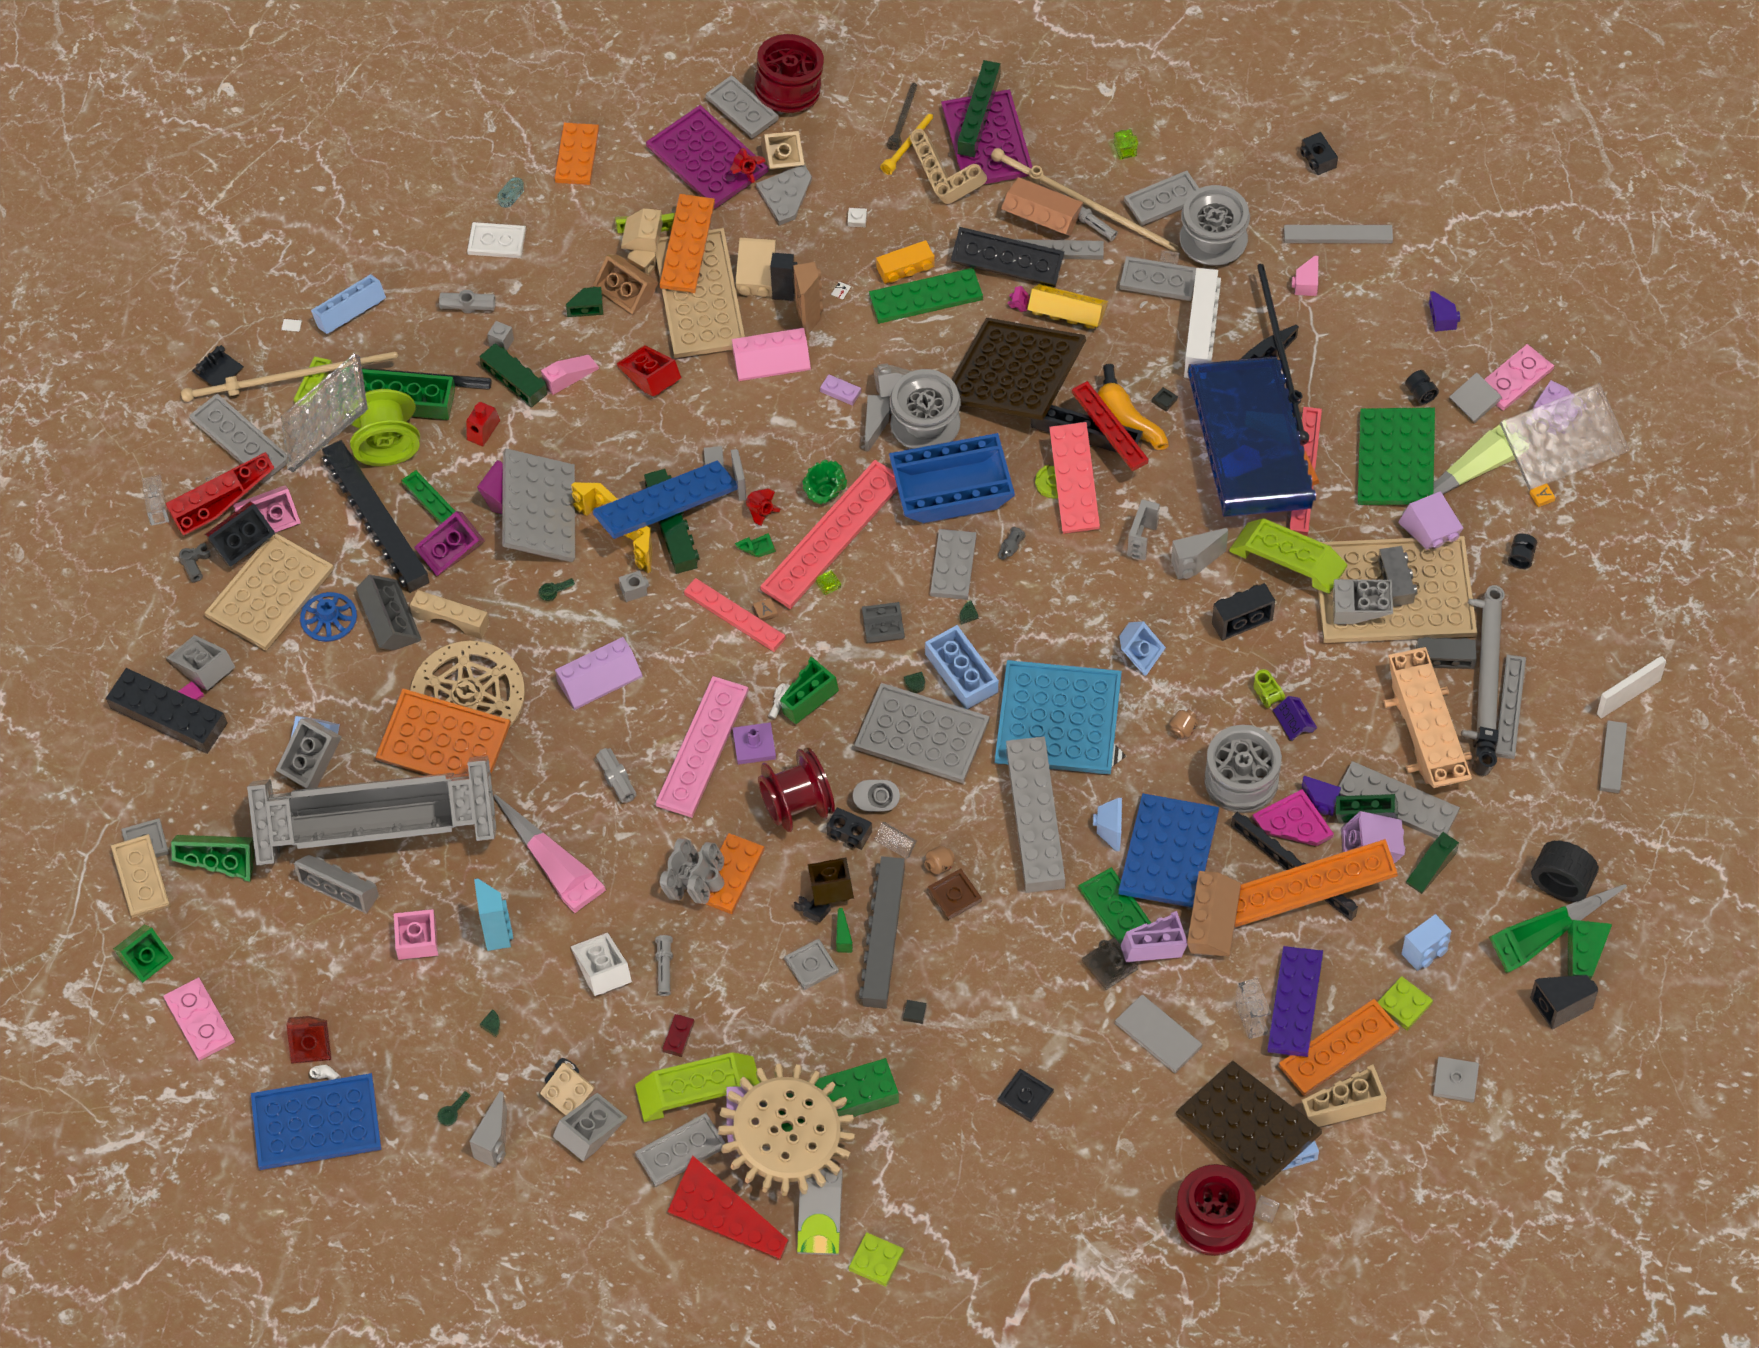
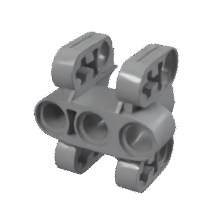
M678 838L674 845V852H672L668 860V871H664L661 874L660 886L671 900H681L684 890L687 889L695 903L706 904L709 901L710 892L719 891L724 886V879L719 873L724 866V856L715 843L705 842L700 852H697L690 840Z

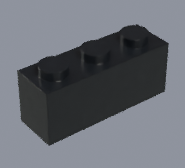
M772 252L770 265L772 300L794 301L793 265H798V262L794 261V254Z

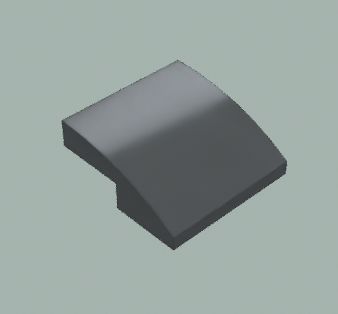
M899 602L862 607L867 643L905 638Z

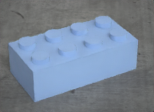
M958 625L925 642V655L965 709H969L998 693L999 680Z

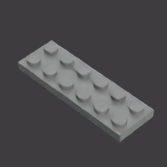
M218 394L214 395L189 415L190 420L241 464L266 452L275 469L261 480L262 483L291 461L290 456Z
M1353 761L1339 785L1341 787L1340 796L1395 794L1398 801V819L1402 820V824L1436 839L1442 832L1448 834L1460 809L1458 806Z

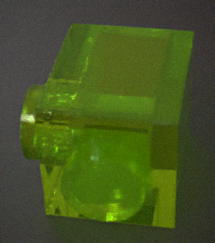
M1132 130L1115 132L1113 144L1119 159L1137 156L1138 139L1136 135H1133Z

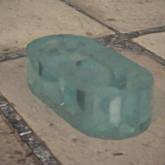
M512 178L500 190L497 198L501 207L508 208L512 206L524 192L523 180Z

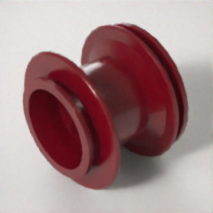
M805 748L804 751L798 749L796 752L797 766L775 774L767 763H762L761 765L762 775L758 776V785L762 799L773 822L777 826L782 825L787 832H792L793 815L813 807L825 819L828 817V813L833 814L835 812L834 798L827 776L817 756L810 748Z
M1205 1165L1189 1173L1179 1187L1175 1212L1176 1226L1185 1243L1197 1252L1212 1256L1225 1255L1238 1249L1247 1240L1253 1228L1256 1210V1195L1253 1186L1241 1172L1226 1165ZM1209 1198L1211 1201L1205 1202L1204 1199ZM1222 1198L1226 1200V1202L1222 1203L1219 1201V1199ZM1227 1211H1233L1230 1215L1226 1213Z

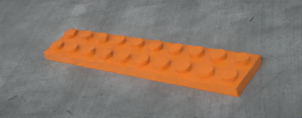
M1386 839L1241 884L1235 927L1397 877L1398 873Z

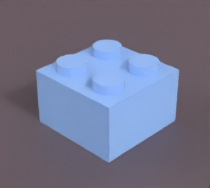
M1436 914L1405 936L1402 955L1417 971L1422 967L1427 968L1433 962V959L1437 956L1442 957L1448 951L1451 930Z

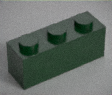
M1396 795L1336 796L1337 819L1339 823H1348L1360 811L1398 819Z

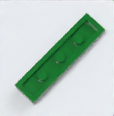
M417 470L401 480L405 488L440 524L456 512Z

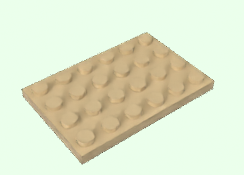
M275 534L259 547L206 610L205 616L267 651L334 570V566L284 537Z

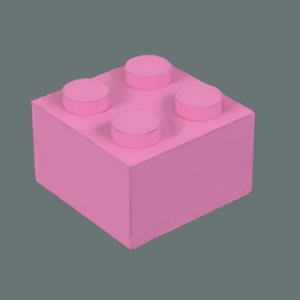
M433 909L394 914L395 947L398 960L438 956L436 918Z

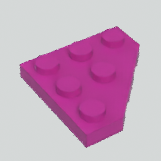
M1303 789L1252 815L1255 824L1262 828L1267 835L1318 846L1334 836V833Z

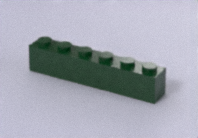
M983 60L958 138V155L973 158L976 156L1001 77V63Z
M666 469L644 474L646 488L672 478L671 475H667ZM684 512L658 521L676 574L697 569V561L700 560L697 549H693L694 540L692 534L688 535L687 532L689 530L688 522L682 518Z

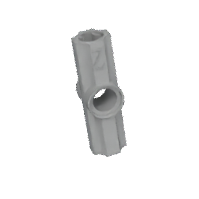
M463 290L460 293L441 292L439 307L440 309H461L464 313H472L475 310L494 311L496 298L495 294H474L471 290Z
M611 748L600 750L596 755V759L604 771L607 783L610 787L614 788L621 803L631 802L637 795L629 781L624 766L619 764Z

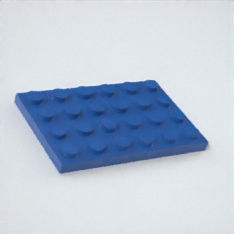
M1142 793L1119 887V894L1193 908L1199 871L1206 870L1219 807Z
M372 1073L251 1093L259 1170L382 1150Z

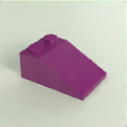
M456 511L414 548L436 576H439L472 553L485 540L464 513Z

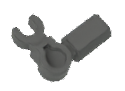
M206 543L198 545L195 549L184 548L179 552L180 563L185 567L193 583L203 578L196 561L199 558L207 559L210 557V551L202 552L207 549Z

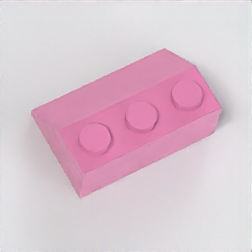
M285 485L233 505L236 512L251 501L256 505L275 533L301 523L290 492Z

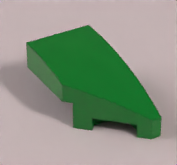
M769 533L753 540L748 537L735 543L738 549L758 558L776 552Z

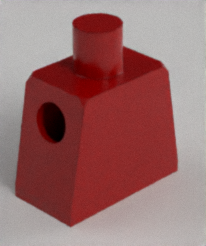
M478 402L474 406L466 421L468 441L482 447L485 445L500 422L496 408L483 402Z

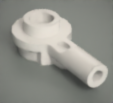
M782 683L775 690L774 705L768 715L771 719L776 718L781 708L780 699L790 685Z

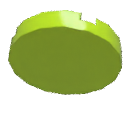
M1047 465L1036 474L1035 486L1042 496L1053 499L1058 498L1055 467Z

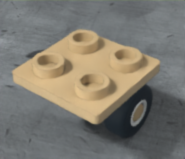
M560 1058L555 1064L557 1071L555 1073L549 1072L545 1077L546 1085L540 1094L567 1115L585 1102L594 1090V1086L579 1075V1069L574 1063L568 1059Z

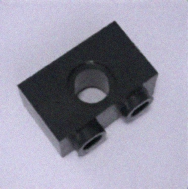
M1321 132L1302 139L1301 155L1306 157L1310 168L1315 170L1317 175L1337 168L1338 156Z

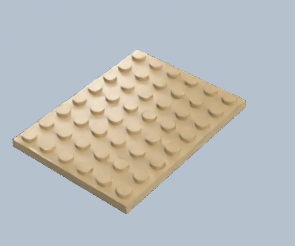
M1460 536L1453 542L1447 541L1439 548L1435 549L1432 547L1428 550L1415 538L1321 542L1329 545L1347 563L1348 567L1340 577V579L1384 580L1378 562L1379 549L1402 546L1403 552H1406L1408 555L1407 565L1408 568L1412 569V583L1416 584L1418 592L1415 595L1414 603L1393 606V614L1355 624H1334L1333 589L1330 594L1318 590L1324 643L1477 636L1474 606L1468 604V599H1473L1464 536Z

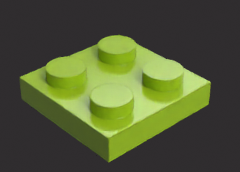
M1401 976L1378 1001V1004L1395 1022L1408 1031L1433 1004V999Z
M866 1232L849 1266V1271L887 1287L904 1253V1248Z

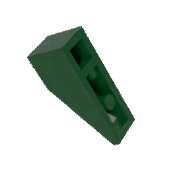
M1442 832L1423 856L1406 881V884L1423 894L1457 854L1459 842L1445 832Z

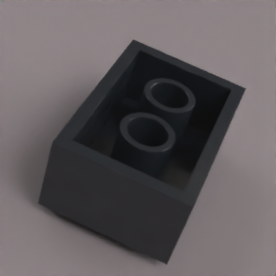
M249 501L204 535L226 565L231 567L276 533L256 505Z
M1265 583L1254 585L1246 591L1237 592L1229 598L1219 599L1214 603L1212 625L1221 640L1224 641L1273 621L1276 600Z

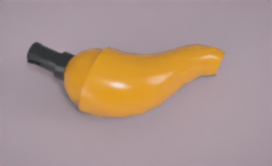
M1103 365V386L1097 394L1123 426L1143 431L1142 440L1151 443L1155 449L1164 450L1168 448V439L1164 430L1143 417L1133 406L1126 390L1118 384L1115 378L1114 365Z

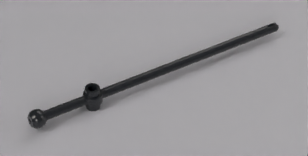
M1259 263L1257 269L1288 393L1283 404L1287 409H1292L1297 430L1295 435L1296 442L1300 445H1305L1310 437L1308 432L1304 431L1298 406L1303 395L1300 391L1294 390L1265 267Z

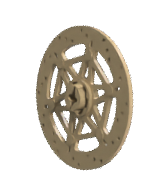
M480 641L456 642L435 651L418 668L410 691L425 695L426 687L430 686L434 688V695L437 699H439V691H442L449 696L445 700L447 702H453L454 704L477 710V707L489 708L485 712L488 714H492L495 711L502 712L500 717L509 719L511 721L510 727L518 718L525 697L524 680L516 662L497 646ZM471 655L481 656L495 662L497 666L490 669L470 662L469 657ZM453 658H458V663L439 677L433 675L442 664ZM464 667L467 668L468 678H462ZM471 668H475L486 673L474 678ZM458 670L457 681L445 679ZM503 675L507 676L510 684V697L508 701L501 700L499 678ZM490 676L492 677L485 685L480 683V681ZM493 683H495L496 697L485 692ZM440 684H447L453 686L451 690H448ZM486 697L495 703L490 704L484 703L482 701L483 698Z

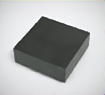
M1162 387L1152 398V403L1167 412L1178 400V396Z
M907 1000L903 1021L923 1024L927 1003Z

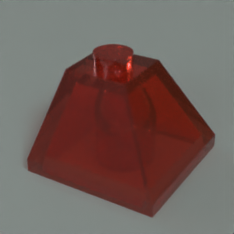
M312 1016L288 1018L286 1026L291 1064L332 1060L327 1020Z

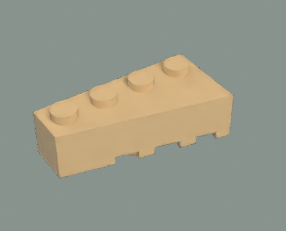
M1374 1065L1368 1066L1367 1070L1361 1073L1357 1072L1351 1075V1078L1343 1082L1335 1083L1333 1087L1327 1090L1323 1089L1303 1099L1301 1114L1318 1127L1385 1111L1387 1097Z

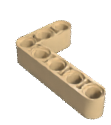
M916 129L911 133L910 139L935 193L943 203L950 204L986 182L987 175L977 164L969 165L948 178L932 141L922 129Z

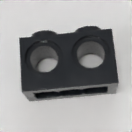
M837 807L826 825L827 835L835 841L840 840L846 843L851 848L862 850L872 833V822Z

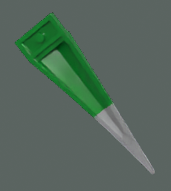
M1624 884L1585 898L1582 901L1571 903L1508 926L1489 936L1506 973L1526 964L1568 931L1573 920L1584 919L1626 888L1627 885Z

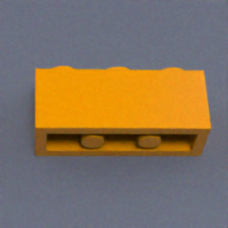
M926 240L876 257V268L884 284L895 282L901 278L909 277L935 267L934 254Z

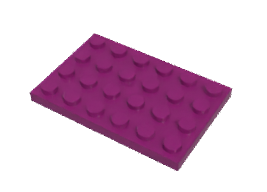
M1010 89L995 93L975 158L958 155V138L972 96L941 101L959 171L972 164L979 165L987 175V180L984 184L1029 176L1002 161L995 162L991 158L993 150L1000 148L1006 156L1031 169L1033 167Z
M701 105L646 141V146L700 197L714 198V209L751 184L746 174L742 172L732 174L730 168L735 155L741 148H745L750 156L756 155ZM764 163L756 164V168L752 172L755 181L769 172L768 166Z

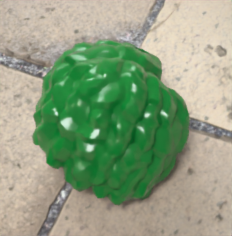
M825 459L821 463L816 462L814 466L808 469V473L803 479L804 492L810 500L819 505L833 500L839 495L841 490L847 487V479L842 465L832 460L828 462Z

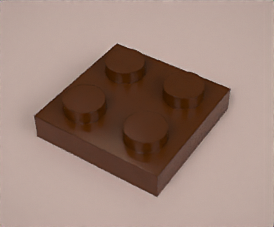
M961 868L927 887L928 892L948 920L982 902V897Z

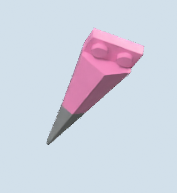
M494 794L496 802L515 827L562 901L574 913L606 891L605 886L593 875L592 871Z

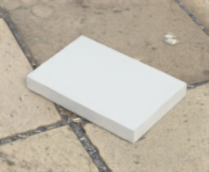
M473 222L467 250L468 255L521 258L526 226Z

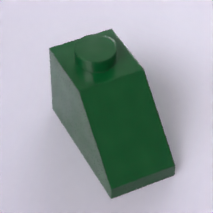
M593 286L580 290L566 303L567 317L604 315L602 287Z

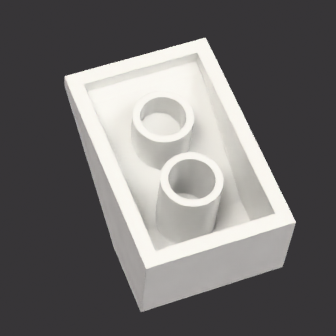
M608 933L571 946V950L594 996L604 994L607 991L632 982L628 964Z

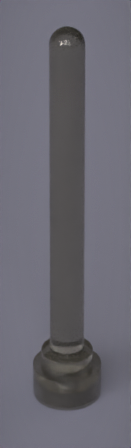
M911 83L894 134L888 138L886 145L890 150L897 151L902 144L900 136L917 89L916 83Z

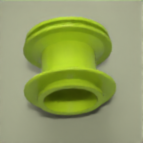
M376 389L366 392L350 402L346 408L345 416L351 425L359 428L350 440V448L358 461L371 466H390L404 462L415 455L420 446V433L415 426L406 422L415 412V402L409 395L390 389Z

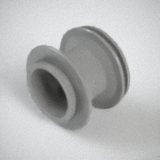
M1221 185L1205 186L1188 196L1181 212L1183 226L1180 231V243L1184 252L1193 260L1206 265H1224L1239 258L1248 243L1246 229L1250 222V212L1245 199L1234 189Z
M920 369L907 373L895 384L890 396L892 411L890 425L895 438L904 446L915 449L952 442L957 436L961 421L959 415L961 399L955 383L947 375L936 370Z

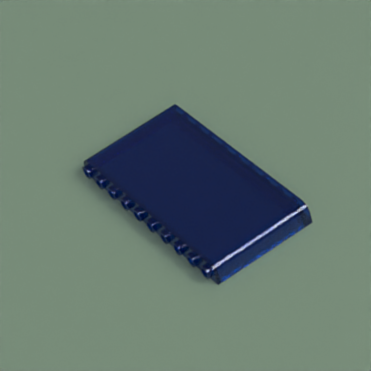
M1276 356L1188 365L1187 373L1223 517L1312 509L1313 501H1316V491L1312 489V476L1308 475V461L1304 460V446L1300 445V432L1296 430L1297 420L1292 415L1293 405L1288 400L1289 390L1285 388V375L1281 374V360H1278Z

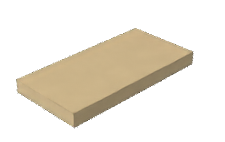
M147 834L111 845L131 917L134 918L169 907V900L150 835Z

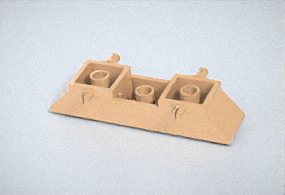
M1426 647L1390 654L1388 658L1392 677V689L1395 696L1393 699L1383 700L1385 708L1397 706L1409 729L1415 747L1414 753L1417 763L1406 765L1407 773L1419 771L1423 776L1425 784H1430L1433 788L1471 780L1472 777L1466 760H1472L1471 752L1463 753L1443 697V695L1449 694L1448 687L1440 688Z

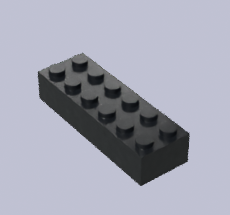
M125 668L106 697L110 709L206 754L209 753L228 724L223 712L128 668Z

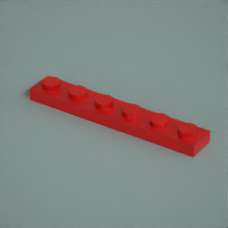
M1086 381L1072 389L1074 397L1130 469L1135 471L1148 464L1149 459L1090 383Z

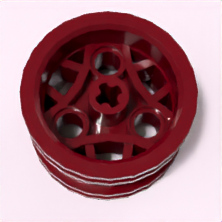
M795 34L776 35L764 41L757 52V72L754 82V91L761 103L775 111L785 113L801 112L813 106L818 101L821 92V75L824 65L822 50L812 40Z

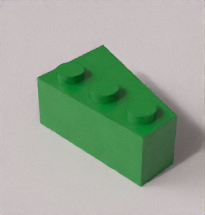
M812 656L809 658L805 669L799 672V677L795 683L792 682L780 699L783 714L794 724L800 722L839 691L836 677Z
M1581 920L1572 921L1568 928V976L1587 975L1590 980L1592 979L1612 924Z

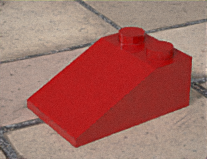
M646 345L616 363L643 392L653 397L659 395L664 389L674 385L676 381L682 378L674 359Z

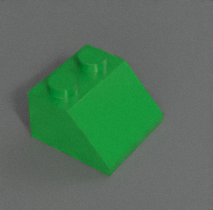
M145 924L113 948L124 965L142 983L174 959L153 928Z

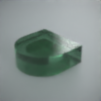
M922 671L904 676V682L908 691L920 693L925 689V678Z

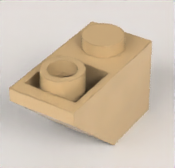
M634 250L628 254V262L647 275L655 269V252Z

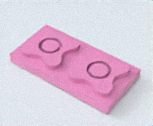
M1526 344L1484 380L1502 396V399L1496 405L1504 411L1554 369V365Z
M200 978L163 996L199 1061L235 1043L233 1036Z

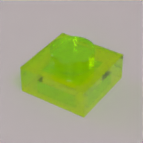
M832 570L816 578V583L824 595L841 588V583Z

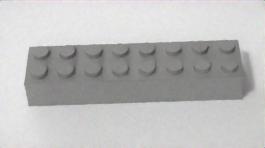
M1045 736L1006 741V754L1025 892L1065 889V874Z

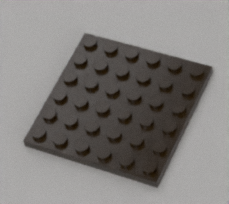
M986 317L952 378L960 395V405L1044 420L1083 348L1086 336Z

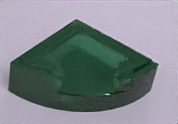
M972 601L965 603L960 612L961 625L979 619Z
M492 1009L480 1023V1027L494 1037H497L499 1034L500 1020L498 1014Z

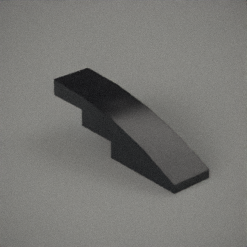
M1296 324L1280 331L1285 350L1298 336L1299 326ZM1274 335L1261 341L1238 360L1236 373L1242 376L1252 365L1259 368L1269 357L1276 360L1279 356Z

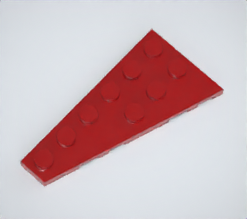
M692 1155L667 1212L781 1260L789 1240Z

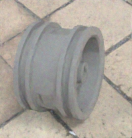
M1252 725L1231 726L1219 732L1210 742L1207 750L1205 787L1210 798L1218 806L1234 813L1255 812L1268 805L1276 795L1281 769L1282 755L1276 740L1268 732Z

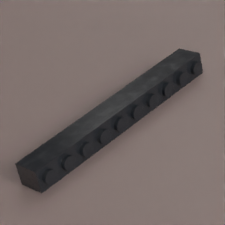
M339 440L323 448V457L321 459L324 466H329L333 480H338L341 492L347 494L348 497L346 498L349 505L356 508L355 513L358 519H363L367 533H372L374 536L372 539L376 547H381L383 558L386 561H390L392 572L399 575L398 579L403 588L406 587L409 593L429 584L428 573L343 441Z

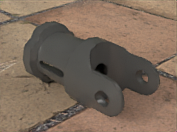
M1017 527L1010 529V534L1002 542L998 553L1000 559L1004 560L1007 556L1010 557L1017 552L1020 541L1026 537L1023 530Z

